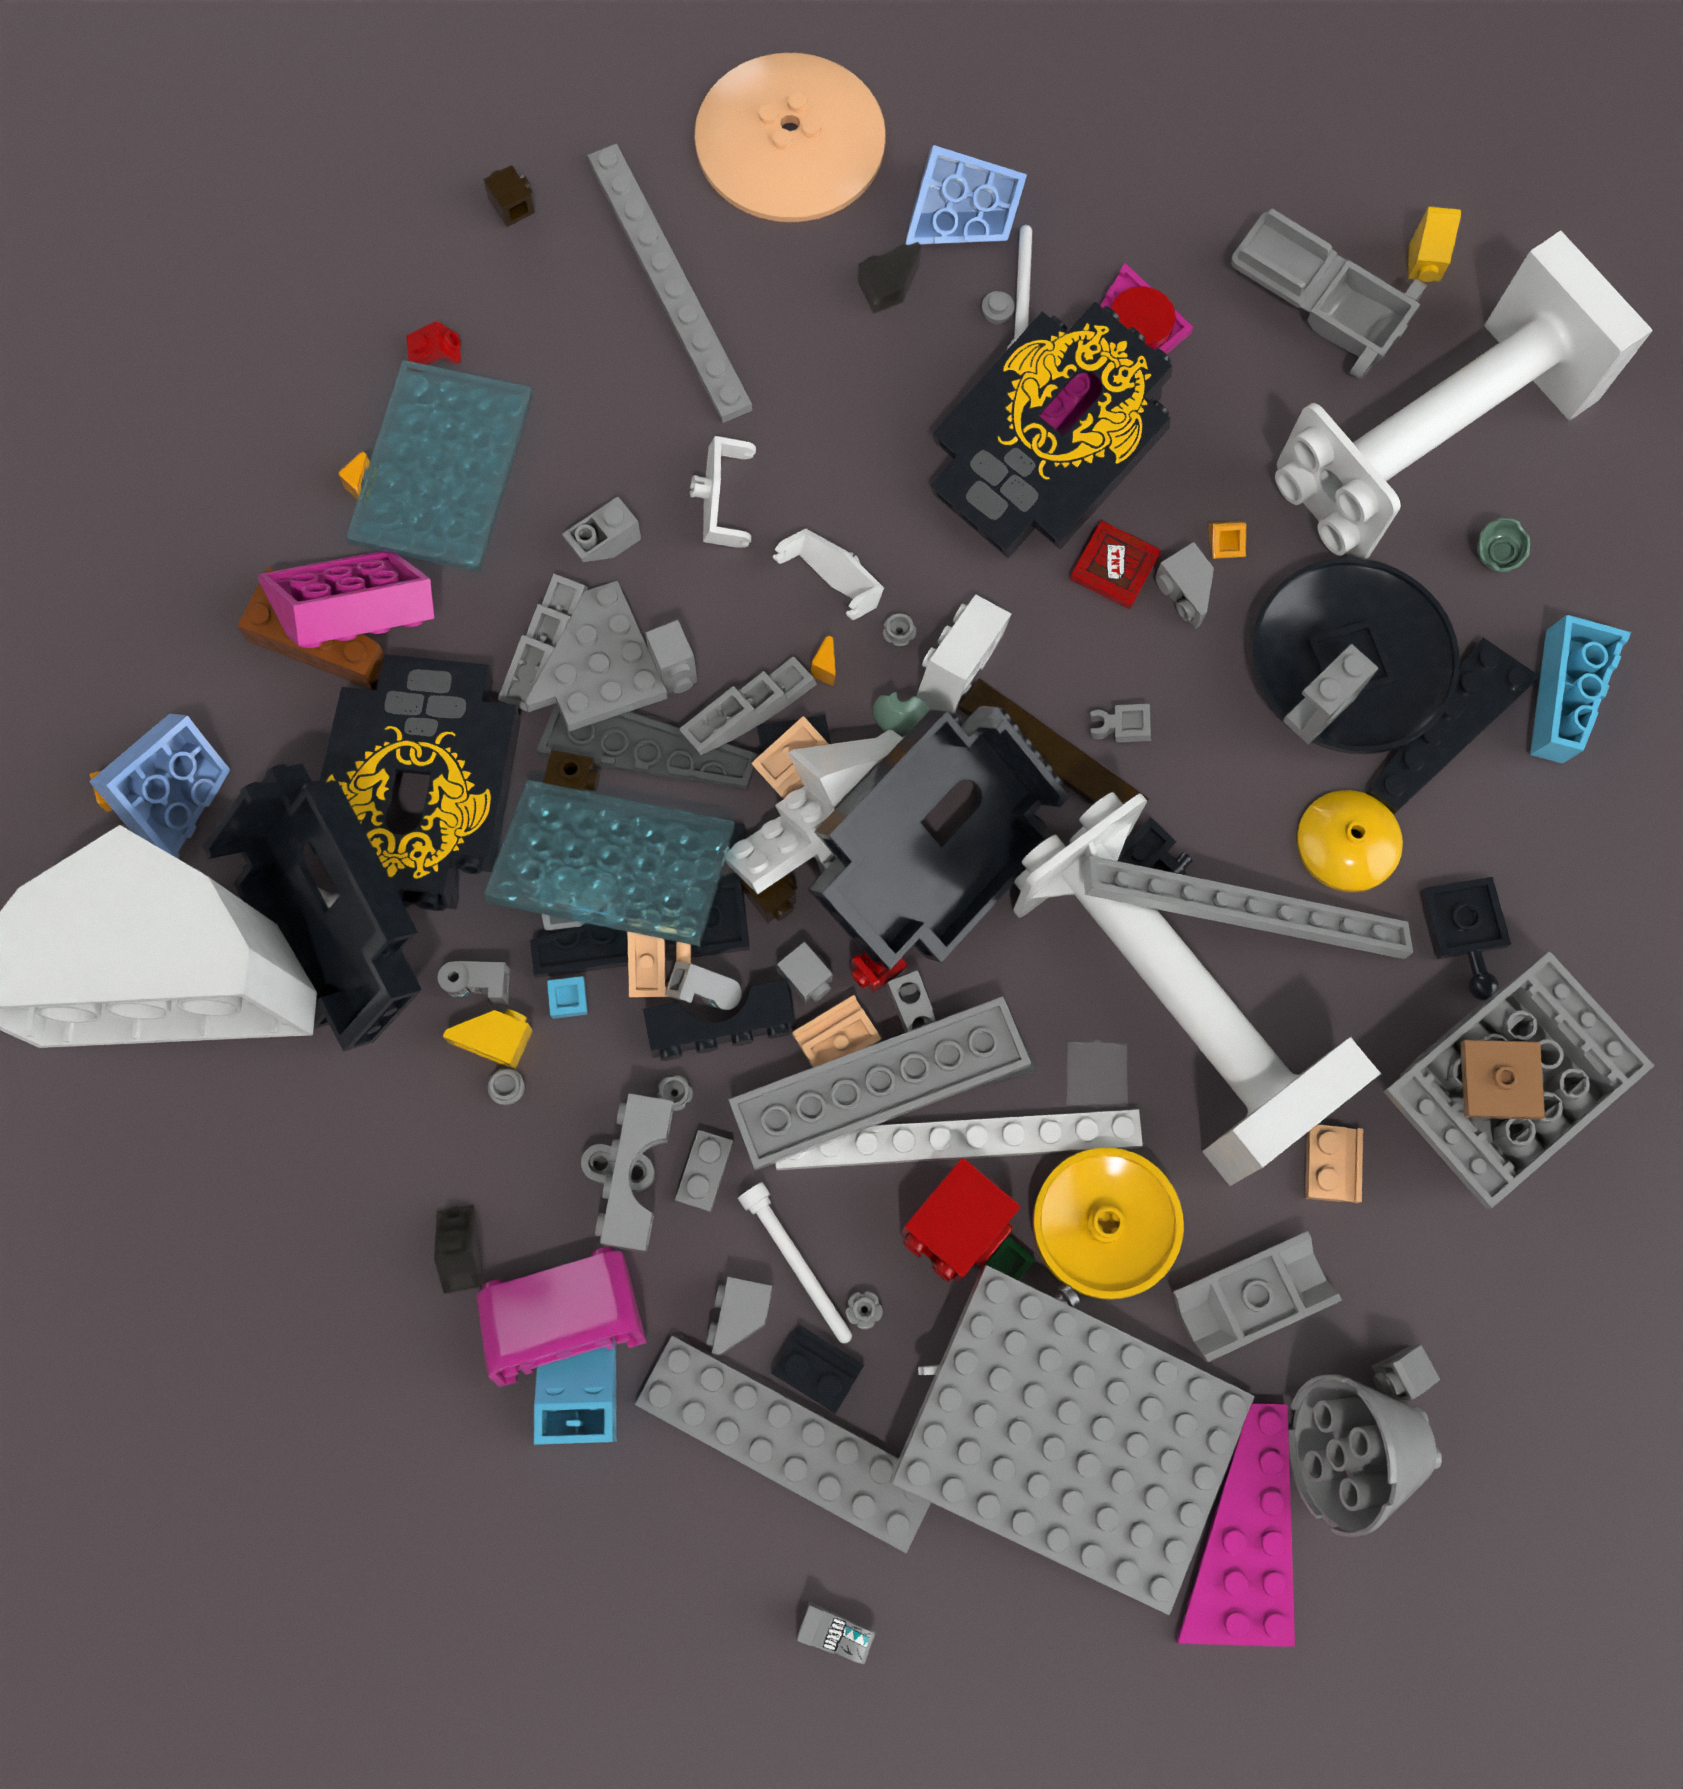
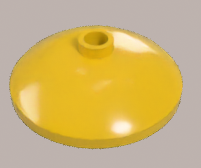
M1340 790L1321 796L1304 812L1297 829V849L1304 866L1319 882L1338 891L1362 892L1380 885L1394 872L1402 855V833L1393 813L1375 797L1359 791ZM1351 829L1358 830L1361 833V838L1353 837Z

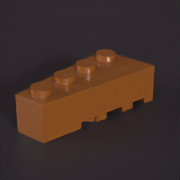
M268 566L265 573L272 572L274 570ZM259 582L237 625L248 642L374 690L380 677L385 655L378 643L362 633L348 641H338L336 639L324 641L322 645L315 648L298 646L286 635Z

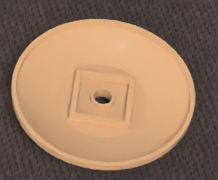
M770 54L749 60L735 67L720 78L710 89L697 115L695 125L696 153L701 169L709 183L717 193L738 209L756 217L772 221H810L831 215L845 208L860 197L870 186L879 171L884 156L885 125L881 109L871 91L857 76L846 68L830 60L809 54ZM786 123H794L798 128L794 131H788L783 129L782 126Z

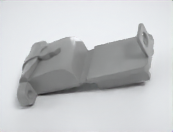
M1270 209L1269 212H1265L1260 216L1231 259L1233 268L1297 308L1301 307L1308 311L1310 315L1307 321L1311 329L1317 334L1358 356L1359 358L1352 367L1350 374L1359 380H1362L1372 365L1378 364L1390 347L1400 339L1408 327V322L1421 304L1418 301L1428 286L1415 279L1406 293L1403 294L1352 261L1345 260L1337 255V252L1332 250L1331 244L1274 209Z

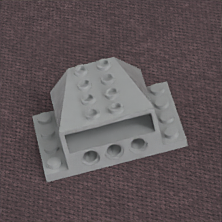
M1549 951L1519 977L1506 984L1471 1011L1420 1054L1400 1074L1401 1077L1383 1092L1488 1210L1498 1204L1655 1065ZM1464 1040L1540 1042L1545 1118L1532 1120L1465 1117L1460 1042Z

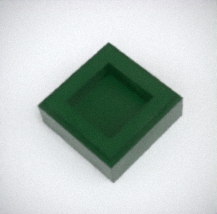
M1007 1235L983 1265H987L1019 1281L1036 1259Z

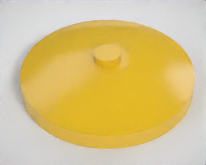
M1107 1147L1094 1148L1069 1157L1058 1165L1046 1178L1034 1204L1033 1235L1043 1262L1060 1282L1068 1284L1074 1291L1088 1297L1105 1300L1122 1299L1151 1288L1171 1269L1181 1248L1184 1220L1181 1204L1174 1187L1163 1172L1152 1162L1127 1150Z

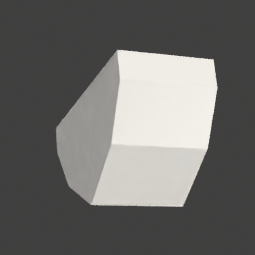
M121 825L19 887L0 911V1030L38 1048L313 1035L317 992L278 925L205 874Z

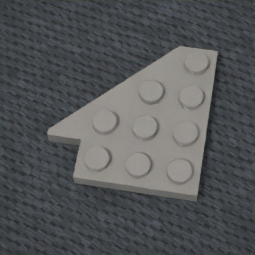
M618 581L584 592L525 701L528 712L557 703L568 732L667 699V690Z

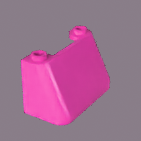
M603 1247L591 1253L592 1256L508 1282L499 1279L482 1285V1290L476 1294L484 1357L488 1377L499 1388L517 1383L519 1370L528 1375L533 1373V1368L602 1347L610 1350L615 1348L613 1341H616L617 1344L627 1342L628 1348L647 1343L625 1256L621 1251H614L613 1247Z

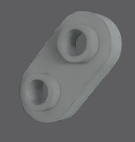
M596 1144L584 1152L581 1159V1167L584 1174L590 1180L604 1184L606 1176L613 1177L615 1162L609 1160L611 1146ZM643 1154L638 1158L633 1167L642 1168L643 1176L638 1180L631 1178L632 1192H640L647 1189L655 1178V1168L651 1160ZM599 1158H605L608 1161L606 1169L598 1171L594 1167L596 1160Z

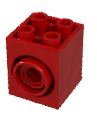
M962 1157L905 1225L901 1232V1235L905 1238L902 1244L918 1258L922 1254L928 1257L934 1263L931 1269L944 1281L949 1282L953 1279L958 1283L974 1264L982 1267L1013 1229L1009 1221L1021 1206Z

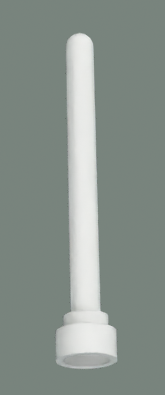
M1023 225L1019 231L1015 336L1008 345L1007 350L1028 327L1032 228L1029 225Z
M763 1182L755 1185L739 1196L738 1200L745 1211L750 1210L752 1215H758L837 1339L841 1343H848L852 1338L851 1331L770 1208L771 1201L768 1196L771 1194Z

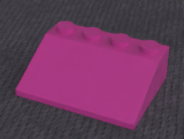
M391 549L258 574L259 582L286 635L303 648H315L322 645V642L333 639L348 641L356 638L358 634L367 632L382 634L388 632L391 627L401 625L416 627L425 620L434 619L430 578Z

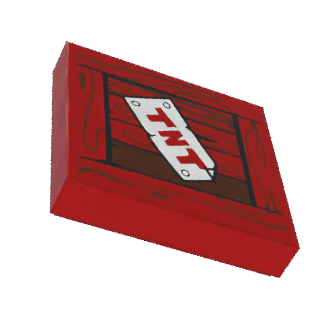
M1101 520L1072 572L1070 580L1131 609L1155 565L1161 549Z

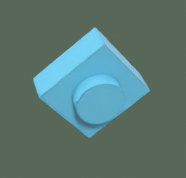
M583 976L547 981L550 1016L552 1019L588 1015L586 986Z

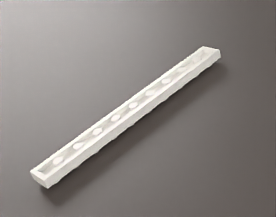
M1138 1109L875 1125L776 1163V1170L961 1159L962 1157L968 1159L1082 1152L1105 1147L1118 1149L1141 1148L1143 1143L1140 1114Z

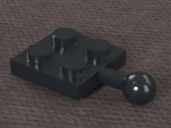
M1493 877L1424 888L1420 894L1437 958L1444 959L1468 955L1473 977L1469 982V991L1476 999L1486 1001L1498 991L1499 984L1495 976L1487 972L1482 952L1507 948L1511 945Z

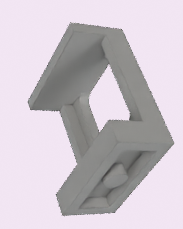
M1351 644L1303 690L1301 694L1305 698L1284 718L1283 722L1309 745L1356 699L1378 670V667Z

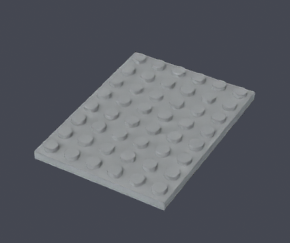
M982 1265L889 1482L1170 1615L1255 1396L987 1265Z

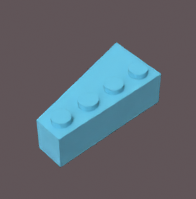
M1570 615L1564 616L1546 630L1530 755L1563 764L1584 751L1599 714L1597 709L1601 700L1607 694L1609 689L1608 682L1613 670L1617 668L1620 662V652L1623 645L1628 642L1631 632Z

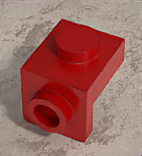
M438 321L406 335L409 365L417 370L442 358L453 364L461 362V342L458 334Z
M864 953L861 956L856 955L852 958L851 967L853 970L850 974L862 989L868 987L874 994L888 981L907 968V964L901 958L890 970L875 965Z

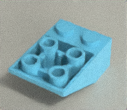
M613 1341L615 1348L610 1350L602 1347L537 1367L534 1401V1445L617 1442L616 1341Z

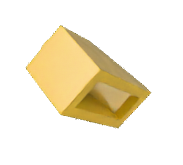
M1428 206L1409 243V279H1419L1423 282H1440L1451 261L1461 218V210Z
M507 1009L505 1014L493 1010L446 1029L443 1037L449 1044L515 1070L533 1030L526 1023V1016Z

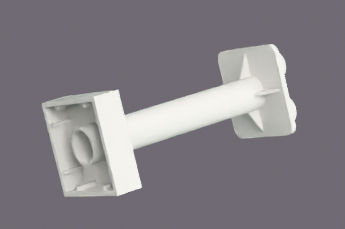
M1561 230L1528 253L1485 323V328L1499 342L1497 345L1353 443L1320 405L1311 403L1302 410L1277 461L1278 470L1275 473V481L1282 495L1290 503L1299 505L1303 502L1319 521L1318 532L1320 538L1331 552L1336 555L1346 553L1350 558L1367 559L1401 506L1397 494L1386 481L1522 387L1534 381L1570 421L1599 401L1653 331Z
M1112 792L1097 801L1080 817L1079 821L1083 827L1070 839V845L1066 847L1057 835H1053L1035 847L1022 860L1026 870L1014 881V884L1021 892L1013 911L1018 918H1021L1049 897L1075 895L1248 1109L1247 1116L1202 1151L1224 1180L1231 1186L1267 1165L1381 1073L1350 1037L1309 1066L1301 1074H1293L1157 909L1085 895L1083 862L1089 855L1117 861L1126 838L1147 803L1145 797L1142 794H1138L1123 804L1115 793Z

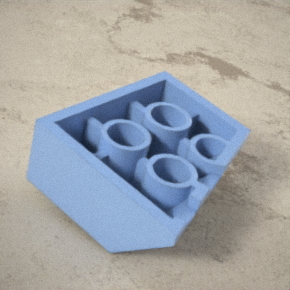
M933 145L928 154L911 214L905 245L1007 241L1027 174Z
M169 713L89 782L131 832L178 859L180 856L178 852L187 838H191L197 828L195 824L204 808L210 806L230 769L188 716Z

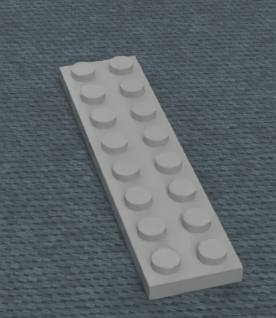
M1004 996L728 1100L753 1168L756 1171L1027 1068L1031 1065V1061Z
M671 1336L635 1403L636 1406L904 1553H907L931 1504L930 1501L889 1482L898 1462L897 1457L674 1336Z

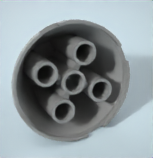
M1337 1374L1320 1375L1310 1379L1299 1389L1290 1407L1291 1409H1296L1293 1428H1288L1291 1473L1297 1490L1312 1515L1316 1519L1323 1518L1332 1526L1331 1531L1338 1535L1357 1537L1375 1531L1430 1478L1434 1469H1438L1441 1466V1452L1436 1447L1435 1438L1428 1423V1416L1422 1408H1413L1352 1379Z

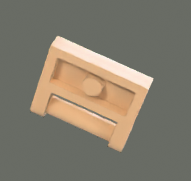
M687 921L675 923H628L629 997H669L665 995L669 983L666 982L665 938H676V961L691 964L690 937L694 935V924Z

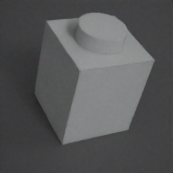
M806 942L802 943L777 964V973L783 980H787L788 986L804 1004L811 999L815 1002L819 1001L831 990L829 984L832 983L833 974Z

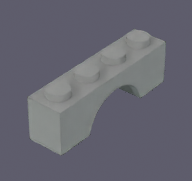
M628 1093L627 1103L620 1102L617 1124L622 1125L620 1140L613 1139L609 1159L615 1162L613 1177L606 1176L602 1198L608 1199L606 1213H599L595 1230V1236L601 1237L600 1244L602 1246L647 1253L654 1215L635 1199L631 1188V1174L636 1161L646 1150L655 1145L668 1142L674 1111V1103L671 1100Z

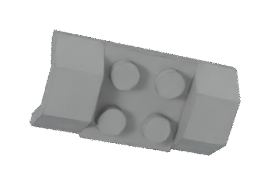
M1308 1231L1173 1292L1176 1309L1193 1346L1206 1363L1342 1301L1339 1293L1326 1280L1313 1253L1312 1239Z

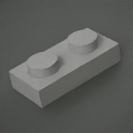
M698 1130L675 1198L676 1202L711 1213L732 1150L733 1140Z

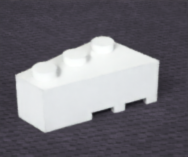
M976 594L968 606L962 604L953 619V622H955L954 626L950 627L947 625L938 640L940 646L937 650L932 647L922 663L926 670L916 697L927 704L929 711L943 710L956 713L961 696L968 694L972 687L971 681L978 671L983 669L1001 640L1011 613Z

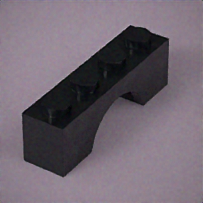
M786 979L751 986L744 1007L734 1017L722 1022L709 1023L700 1021L689 1015L679 1001L643 1009L653 1058L660 1057L661 1061L678 1059L682 1057V1052L696 1049L697 1053L712 1052L718 1049V1044L732 1042L733 1046L746 1045L754 1041L753 1037L768 1034L770 1039L780 1038L790 1034V1029H795V1018Z

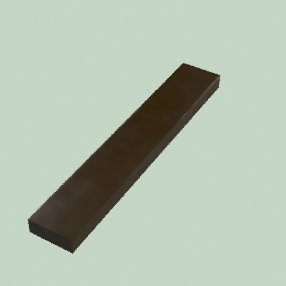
M981 679L978 680L959 704V709L969 717L980 706L1000 707L1010 715L1012 721L1019 727L1021 734L1031 741L1033 747L1040 753L1042 760L1052 767L1062 783L1093 805L1112 792L1115 793L1123 804L1136 795L1142 794Z

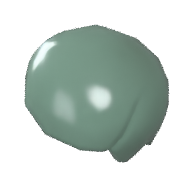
M1501 517L1489 522L1480 533L1477 542V554L1480 561L1488 569L1498 573H1508L1520 568L1530 552V536L1522 528L1520 521L1511 518Z
M896 692L890 696L880 695L875 700L872 710L876 723L885 732L891 729L901 737L906 736L929 712L927 704L916 696H913L907 702H901L898 700Z

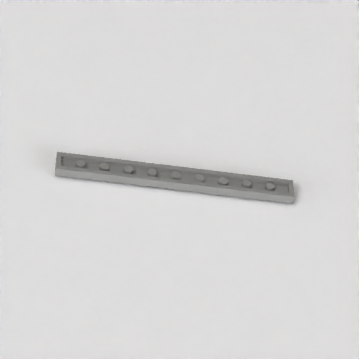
M614 144L587 155L590 167L722 423L751 412L752 403L618 145Z
M1090 855L1083 862L1085 895L1406 959L1413 954L1407 921Z

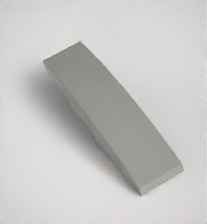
M553 573L542 605H537L526 636H521L497 700L517 705V708L527 711L525 701L584 592L588 589L587 586Z
M793 656L769 676L763 671L739 691L734 686L731 687L679 730L698 753L703 755L762 724L816 686L817 683L814 677Z

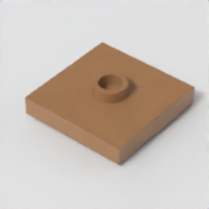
M1464 1040L1460 1042L1465 1117L1532 1120L1545 1118L1540 1042Z

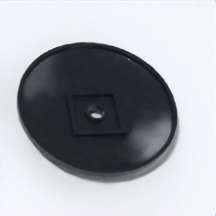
M1336 558L1320 561L1296 571L1271 593L1255 622L1251 642V660L1255 679L1261 694L1282 722L1305 698L1301 694L1303 690L1351 644L1378 667V670L1356 699L1312 743L1333 751L1349 754H1374L1390 751L1420 737L1444 713L1453 697L1459 677L1460 655L1457 637L1451 621L1441 604L1431 592L1410 575L1397 568L1373 560Z

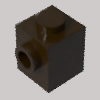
M512 165L502 170H496L490 176L483 179L488 199L506 227L535 213L531 197V186L525 175L519 176Z
M551 750L543 784L547 794L588 802L590 792H596L598 788L600 771L596 770L593 758Z
M788 874L759 894L744 880L741 881L742 891L767 923L775 918L777 921H780L794 910L793 905L796 903V893L794 891L797 890V886Z

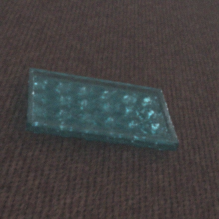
M402 360L346 536L348 543L481 572L533 397L532 387Z
M527 780L485 890V902L700 946L733 836L734 821Z

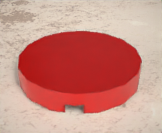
M1146 286L1131 287L1120 293L1112 303L1111 309L1119 316V322L1128 329L1130 327L1137 329L1144 336L1145 343L1152 349L1164 344L1172 334L1176 319L1174 305L1165 294L1157 289Z

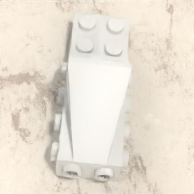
M889 729L877 738L799 748L790 751L788 754L804 786L799 790L790 792L784 800L775 805L780 817L765 823L759 831L747 839L737 842L732 849L723 854L728 866L759 894L813 856L821 864L835 857L814 831L905 736L901 737Z

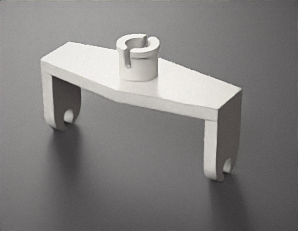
M714 436L708 447L706 478L698 477L697 475L692 477L690 489H693V491H690V497L704 498L703 542L736 548L748 547L749 543H751V535L745 531L716 527L721 483V456L751 459L753 454L756 453V446L750 442Z
M804 529L782 540L775 548L778 554H774L773 559L778 563H784L800 555L831 587L852 598L853 600L848 606L851 610L846 612V615L852 620L877 608L884 587L860 564L856 555L852 557V552H847L808 529Z

